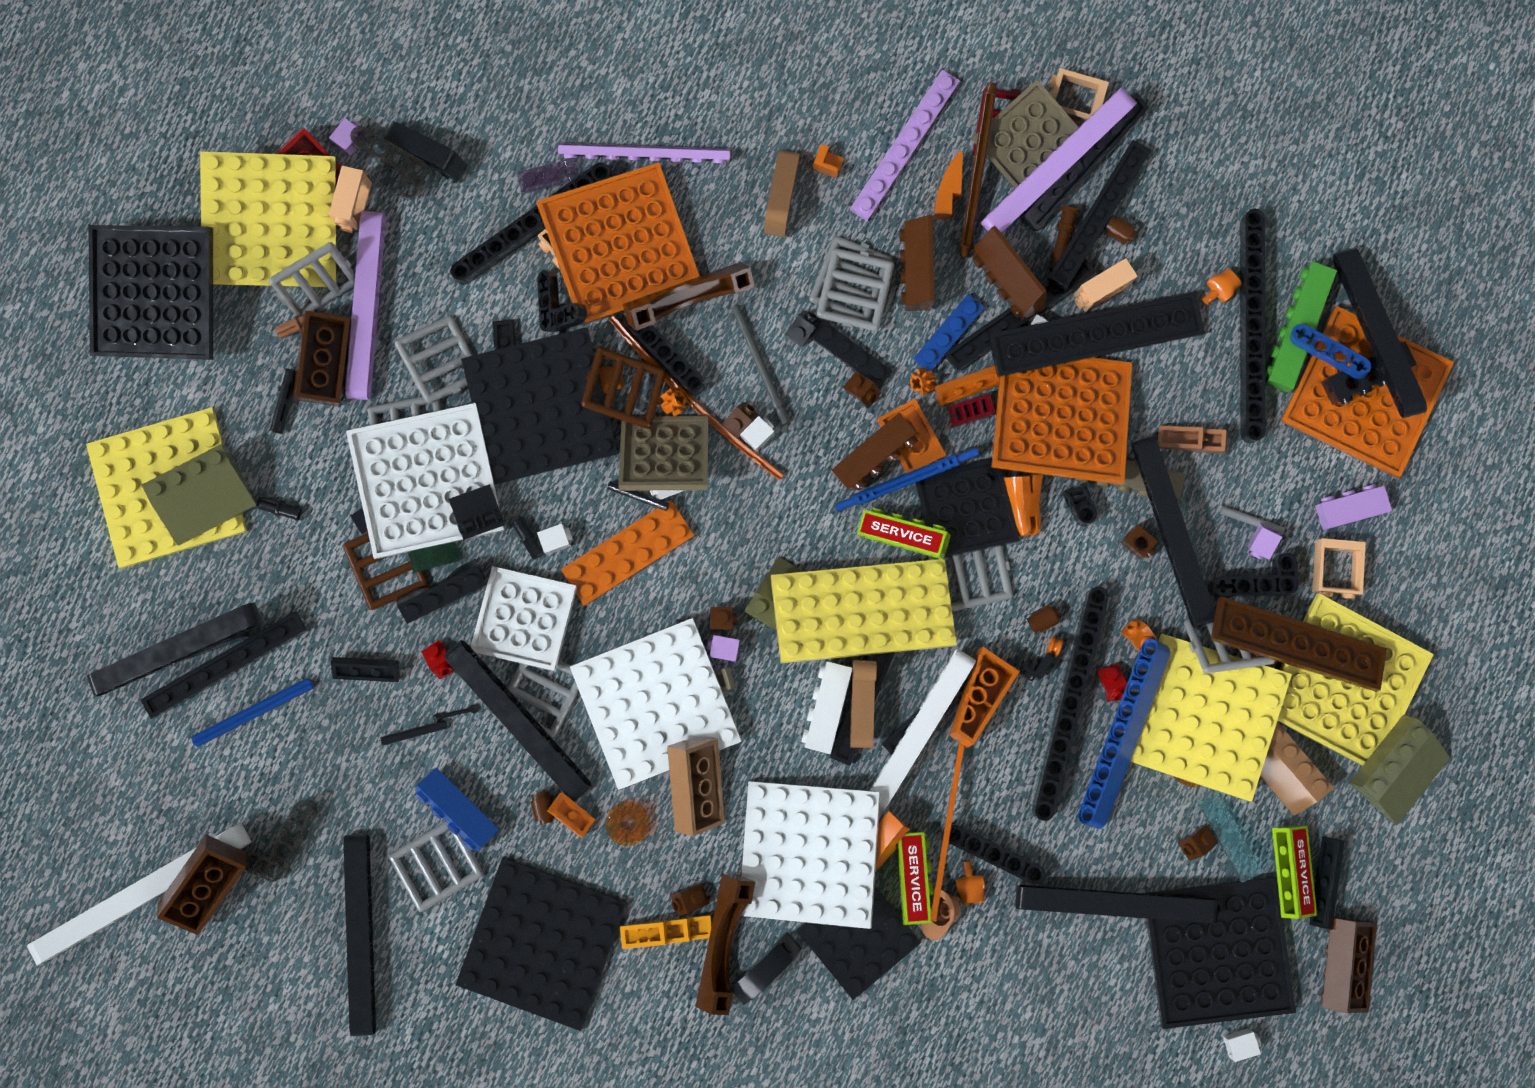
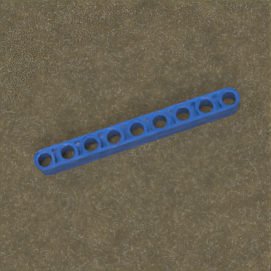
M1147 639L1141 646L1078 813V819L1082 824L1100 829L1108 821L1170 657V648L1157 640Z

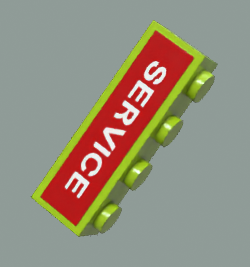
M871 508V511L864 509L857 531L858 536L944 560L951 534L946 532L945 527L933 524V528L925 526V522L912 519V522L904 520L905 517L899 514L892 513L891 516L883 515L884 511Z
M1288 825L1272 828L1281 918L1301 919L1317 916L1308 826Z
M924 832L906 833L897 843L903 925L932 923L930 921L932 912L930 896L933 895V884L928 882V873H931V860L926 858V850H930L929 837H925Z

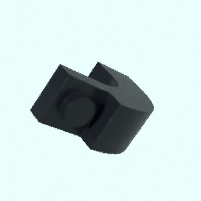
M786 932L759 961L740 975L730 986L731 992L745 1005L784 971L802 947Z

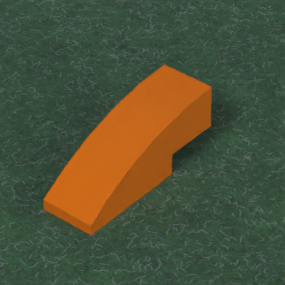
M963 152L956 154L943 176L934 204L933 219L950 220L952 215V199L959 200L961 196Z
M888 811L878 825L875 873L898 848L896 844L910 830L890 811Z

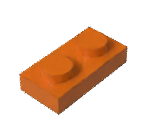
M559 793L547 810L581 838L585 836L596 820L564 793Z

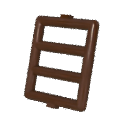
M599 347L596 351L591 371L587 372L585 379L587 385L581 405L584 408L649 429L652 426L657 405H660L662 401L660 394L666 377V370ZM605 357L616 361L604 405L591 401L602 361ZM625 364L636 368V372L623 412L612 408ZM644 372L657 375L645 419L632 414Z
M366 530V534L343 544L345 554L370 610H375L394 601L397 602V597L415 588H425L429 585L416 550L407 552L410 559L409 562L366 580L361 568L387 557L374 559L372 554L360 560L357 559L353 548L370 542L368 530ZM414 569L419 580L418 582L374 600L370 588Z

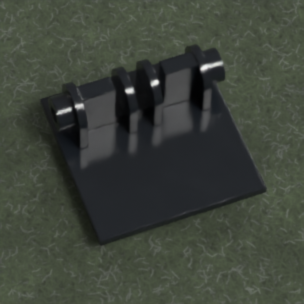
M490 484L448 499L463 540L505 525Z

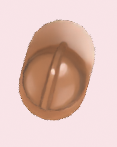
M941 890L936 922L932 921V923L921 924L923 933L930 940L941 939L951 924L959 919L961 907L958 896L950 895ZM934 892L930 897V905H933Z

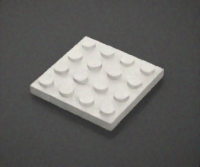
M492 566L471 648L478 654L556 672L577 586Z

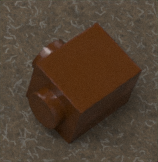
M710 607V629L733 630V625H737V612H733L732 607Z

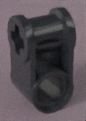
M1081 483L1080 487L1070 491H1063V497L1071 510L1075 522L1082 527L1091 525L1097 518V511L1087 486ZM1081 511L1089 512L1091 519L1089 521L1083 520L1080 515Z

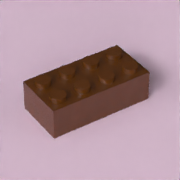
M305 311L302 319L293 400L336 407L340 404L350 323L349 317Z
M898 413L831 470L847 490L860 491L868 484L867 479L869 477L878 476L885 470L883 466L887 462L893 463L902 455L900 451L905 447L910 449L919 441L917 437L920 434L903 414Z
M206 834L158 902L157 918L198 935L245 870L246 852Z

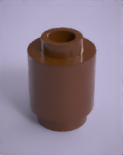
M1113 215L1104 229L1108 232L1107 235L1123 245L1126 242L1131 244L1137 235V232L1134 231L1136 226L1120 216L1117 218Z
M1047 604L1031 613V616L1026 619L1034 633L1039 631L1042 633L1059 623L1058 618L1061 615L1055 606L1051 607Z
M549 792L531 795L532 801L530 803L535 822L540 821V825L553 822L552 817L554 816L547 811L553 803Z

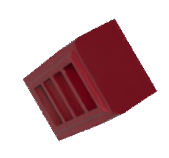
M990 393L947 406L952 428L994 417L996 414ZM981 402H985L987 412L985 413L983 411ZM973 404H976L978 415L974 413ZM965 406H967L970 417L966 418L964 411ZM958 408H959L960 415H961V418H962V420H959V421H958V419H957V415H956V412H955V409H958Z

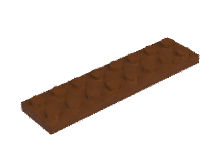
M1218 598L1211 641L1375 692L1381 690L1387 648L1232 599Z

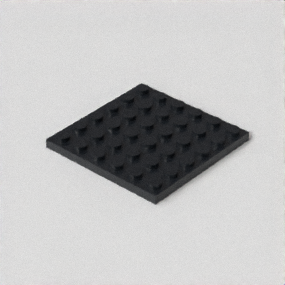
M88 225L90 356L213 360V227Z
M587 327L461 358L472 404L476 403L494 485L619 455L610 416L584 408L581 405L587 385L585 380L587 372L591 371L595 357ZM598 375L591 401L604 405L605 395L600 375Z
M502 857L455 985L581 1031L627 902Z
M1277 877L1144 892L1145 894L1218 899L1217 923L1146 918L1162 1029L1296 1013L1283 918H1281Z

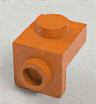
M1137 618L1129 622L1121 631V634L1129 639L1138 653L1142 644L1147 639L1159 641L1149 626Z

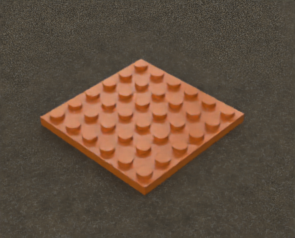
M659 162L536 201L571 302L583 304L587 308L586 320L580 326L623 312L622 304L700 276Z
M1336 305L1328 318L1322 334L1367 359L1373 357L1374 355L1356 315ZM1397 335L1400 344L1406 342L1417 363L1411 369L1427 404V411L1425 413L1402 418L1387 385L1380 387L1379 384L1372 386L1373 391L1363 396L1357 393L1352 396L1354 400L1344 405H1341L1340 402L1332 405L1321 381L1341 372V370L1311 354L1280 422L1395 478H1400L1454 362ZM1318 341L1315 348L1323 351L1326 349V345ZM1337 352L1334 354L1337 361L1346 360V356L1343 353ZM1350 358V361L1348 362L1347 366H1350L1353 359ZM1369 371L1367 377L1373 380V374ZM1347 380V386L1350 389H1353V382Z
M1090 358L1000 377L991 467L1123 485L1125 482L1132 362Z

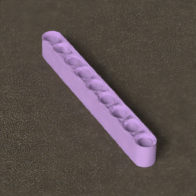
M1121 87L980 222L982 226L989 231L995 225L1002 233L1124 117L1137 102Z
M362 211L360 216L345 387L347 399L370 400L386 225L384 212Z

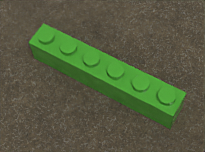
M1314 261L1307 267L1304 266L1299 275V278L1302 279L1300 286H1296L1292 294V298H1294L1293 305H1290L1285 313V318H1287L1285 326L1282 325L1277 337L1280 340L1278 345H1274L1270 357L1273 358L1271 364L1265 368V385L1286 393L1294 389L1307 352L1291 342V332L1299 324L1307 325L1316 330L1337 270ZM1301 332L1297 337L1301 339L1304 337V333ZM1311 337L1310 340L1308 341V344H1309V345H1310V343H1311L1313 337Z

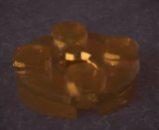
M621 802L610 810L606 818V830L613 842L622 846H633L641 842L649 832L650 817L648 812L636 802ZM626 817H629L630 821H634V825L628 831L625 826H622V822L625 821Z

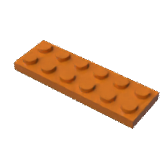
M672 500L667 501L669 503L667 511L656 508L561 569L568 582L577 586L576 595L583 606L588 605L695 537Z

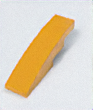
M712 915L620 926L622 949L709 939L713 922Z

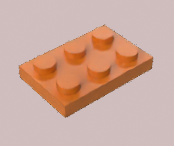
M916 399L877 418V422L882 427L895 415L901 413L919 432L920 436L917 437L919 441L910 449L905 447L900 451L902 455L898 460L905 473L936 462L946 456Z

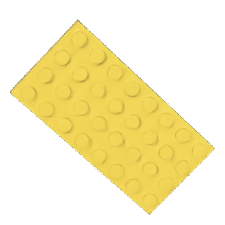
M945 559L771 575L781 663L953 647L957 645Z

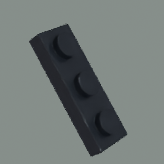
M332 657L330 662L333 679L399 682L400 679L398 660Z

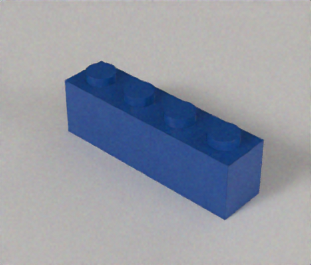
M437 767L416 786L417 798L424 804L427 802L433 808L431 810L438 819L443 818L448 823L447 827L455 835L459 834L464 839L463 843L471 851L475 850L478 853L499 831Z

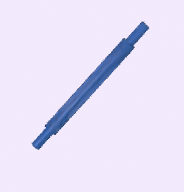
M977 447L957 455L954 453L951 456L944 457L899 477L855 493L853 497L836 503L835 508L839 512L854 505L860 506L863 503L875 500L878 497L930 476L942 473L955 466L957 467L960 465L959 463L978 456Z

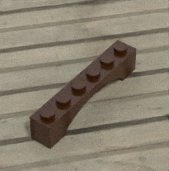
M738 262L622 305L628 325L637 331L656 324V321L688 305L727 294H738L754 288L755 285L750 267L742 262Z
M722 874L695 1006L711 1015H729L733 997L729 983L731 944L742 912L747 904L752 903L756 883L740 875Z

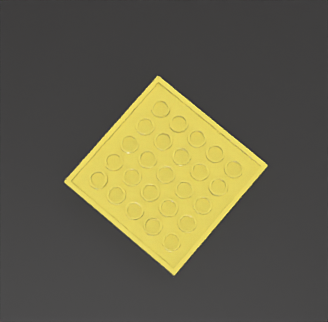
M200 151L201 227H213V285L271 286L269 278L328 242H332L336 246V224L329 216L336 189L335 156ZM328 253L318 260L337 284L336 261ZM311 264L299 270L311 287H327ZM292 275L280 282L283 286L300 287Z
M211 407L86 444L118 568L122 569L247 532L243 514H240L178 546L152 507L142 487V484L220 444L224 445L214 408Z
M1316 594L1303 622L1387 648L1381 690L1375 692L1282 663L1279 670L1290 673L1292 676L1277 721L1363 766L1399 719L1405 715L1434 654L1326 596Z
M1161 633L1159 642L1170 648V657L1130 762L1252 802L1292 674L1265 665L1206 674L1201 668L1196 653H1192L1189 646L1190 642ZM1203 646L1210 664L1222 663L1216 650ZM1229 655L1231 661L1242 660V658Z

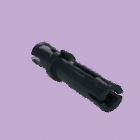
M285 368L282 386L278 388L280 393L269 429L271 432L283 434L294 392L296 370Z

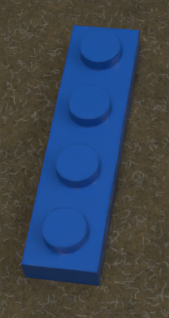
M967 294L913 358V361L922 368L925 367L926 371L933 370L944 357V354L951 349L985 307Z

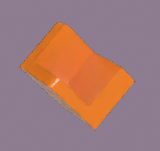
M821 144L814 161L813 170L837 178L844 158L830 153L829 146Z

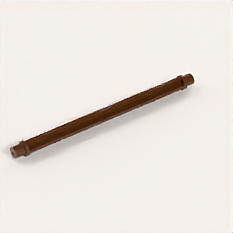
M987 82L986 91H984L982 116L961 245L959 246L961 248L960 256L969 258L970 249H972L974 225L995 96H997V84Z

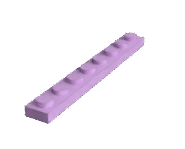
M944 70L940 72L851 206L850 211L868 222L959 85L960 80Z
M560 143L558 145V154H564V158H577V155H585L587 159H597L598 155H606V159L612 160L619 159V156H628V160H641V157H649L650 161H662V157L670 158V161L682 162L683 158H692V162H704V159H713V163H726V160H730L731 148Z

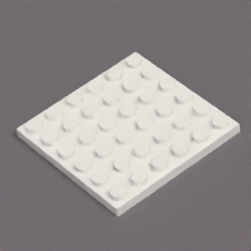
M476 403L346 431L374 559L463 540L448 500L452 497L490 484L498 504ZM504 526L479 534L474 537L504 531Z
M693 618L570 666L618 790L668 771L667 746L683 740L718 738L719 750H722L742 741Z
M749 781L742 877L756 883L752 903L747 904L741 916L871 929L881 792Z

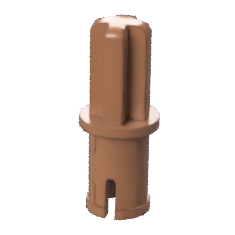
M303 315L297 318L294 316L293 320L277 326L275 331L278 337L282 339L298 331L301 333Z

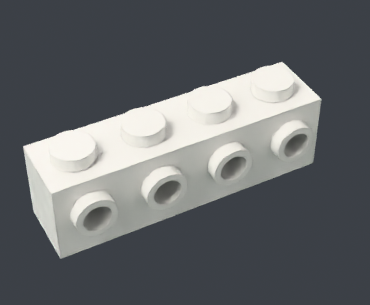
M828 661L825 666L821 665L818 678L822 679L820 687L815 686L812 698L816 700L815 707L809 709L807 721H811L809 730L804 729L801 741L805 743V748L831 754L852 672L851 667Z

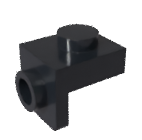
M804 310L798 314L785 335L800 347H803L821 322L814 313Z
M1048 653L1043 654L1034 670L1026 665H1021L1019 668L1023 671L1021 675L1032 682L1034 679L1037 681L1041 680L1044 674L1048 675L1052 670L1054 664L1051 662L1054 657Z

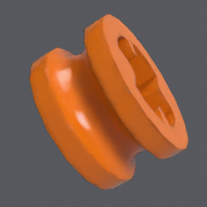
M1052 635L1046 653H1052L1054 657H1057L1061 650L1063 639L1057 640Z

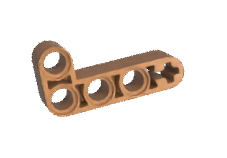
M778 151L766 210L764 234L785 238L800 153Z
M853 660L850 748H873L876 661Z

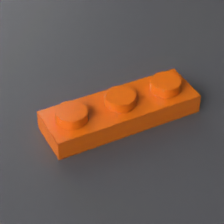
M994 365L934 386L938 405L940 407L999 386V377L997 378Z

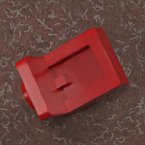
M440 639L421 651L430 670L439 679L450 675L454 671L444 657V654L448 651Z
M1115 664L1097 670L1099 680L1106 692L1107 702L1120 701L1127 682L1119 665Z

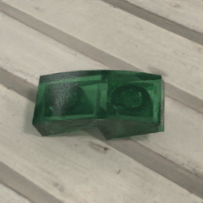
M455 542L408 552L414 573L460 561Z

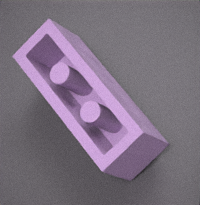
M1376 484L1363 487V492L1356 493L1355 490L1342 493V498L1335 499L1334 495L1321 499V504L1315 505L1323 530L1392 511L1385 486L1377 488Z

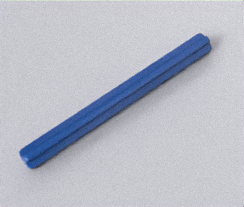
M306 678L191 737L193 744L201 746L314 688L312 680Z

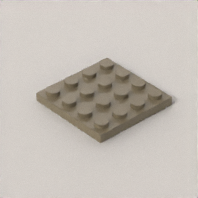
M1037 79L992 119L986 157L1015 189L1079 127ZM978 133L971 138L976 145Z
M654 416L652 426L649 429L622 421L619 491L708 490V416Z

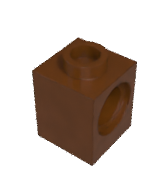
M1137 524L1120 543L1138 559H1142L1145 556L1149 558L1155 552L1156 548L1154 546L1158 541ZM1137 538L1144 540V549L1136 546Z

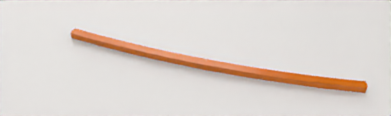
M616 315L609 319L647 363L663 368ZM666 371L664 381L674 391L676 389L682 391L687 398L686 403L699 415L708 416V419L713 422L709 421V424L774 477L780 480L784 476L783 472L725 429L720 421L698 403Z
M960 742L949 797L930 921L935 922L937 920L964 745Z

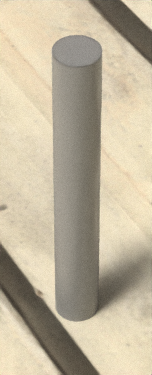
M1225 506L1221 507V515L1256 527L1261 523L1279 532L1281 535L1285 531V527Z

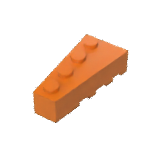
M981 647L976 651L974 657L976 662L968 675L949 736L967 748L975 744L1020 672L985 647Z

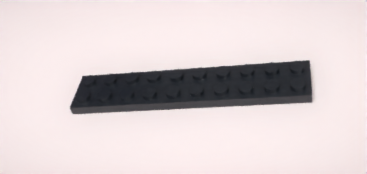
M1196 292L991 333L988 335L998 378L1201 336L1205 334Z

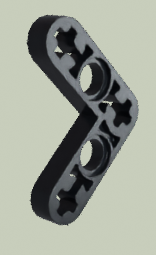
M549 270L540 271L537 278L541 330L557 332L582 324L587 317L586 306L570 303L559 307L557 274Z

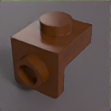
M857 371L843 386L847 393L860 400L866 408L875 403L881 394V391L873 381Z
M742 402L735 407L722 426L739 439L741 437L740 434L759 414L756 413L752 405Z
M1207 824L1200 826L1190 836L1178 842L1183 853L1190 861L1204 856L1219 843Z
M702 883L671 894L672 907L678 916L691 913L710 904Z

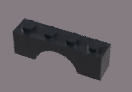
M474 559L456 568L448 577L434 585L425 588H415L397 597V607L408 624L487 585L486 577L477 560Z

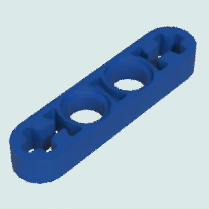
M1304 324L1296 325L1291 332L1290 340L1297 347L1353 378L1362 379L1368 375L1371 363L1364 356ZM1303 332L1304 337H1302L1301 339L1298 338V334ZM1311 337H1313L1311 344L1309 345L1308 341ZM1321 341L1325 343L1326 349L1323 351L1317 350L1314 344ZM1341 352L1346 356V360L1337 361L1334 354ZM1350 358L1353 359L1350 366H1347L1348 362L1350 361ZM1359 364L1363 365L1362 370H1360V371H1357V370H1356V368H1357V366H1359Z

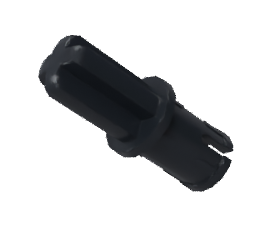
M260 497L257 502L258 509L274 513L276 517L284 516L298 521L302 513V508L285 504L283 500L275 501Z
M524 517L515 520L512 526L521 539L520 543L524 544L533 560L540 558L544 553L535 539L536 534L531 532Z

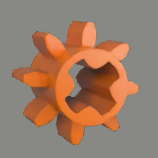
M925 367L917 369V372L911 373L910 385L915 393L920 391L923 396L935 390L934 386L937 379L932 370L926 372Z
M670 388L660 396L662 398L660 406L666 414L672 413L674 416H677L687 408L685 406L686 396L680 390L674 392V389Z

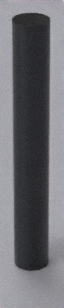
M611 481L608 483V490L667 511L669 508L668 502L638 491H619L617 483Z
M444 720L383 736L380 738L381 744L384 746L447 729V725Z

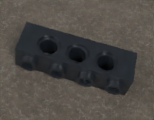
M1406 342L1401 343L1411 368L1416 366L1417 363ZM1374 356L1368 358L1371 363L1370 372L1373 374V380L1368 379L1367 376L1362 379H1356L1341 371L1321 381L1332 405L1338 402L1344 405L1354 400L1352 396L1357 393L1363 396L1373 391L1372 386L1379 384L1380 387L1386 385ZM1359 364V366H1357L1356 370H1357V371L1362 370L1363 365ZM1347 380L1353 382V389H1350L1347 386Z

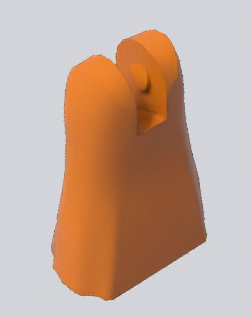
M1043 474L1004 477L1019 537L1037 535L1041 531L1040 497Z

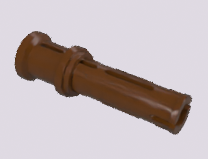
M1070 206L1061 207L1062 216L1060 223L1056 226L1058 236L1049 267L1050 271L1054 269L1069 244L1071 234L1076 230L1074 225L1077 215L1080 214V210Z

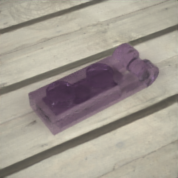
M568 158L561 162L517 172L522 195L568 184L579 176L578 172L575 171V159ZM566 169L567 175L562 176L561 170Z

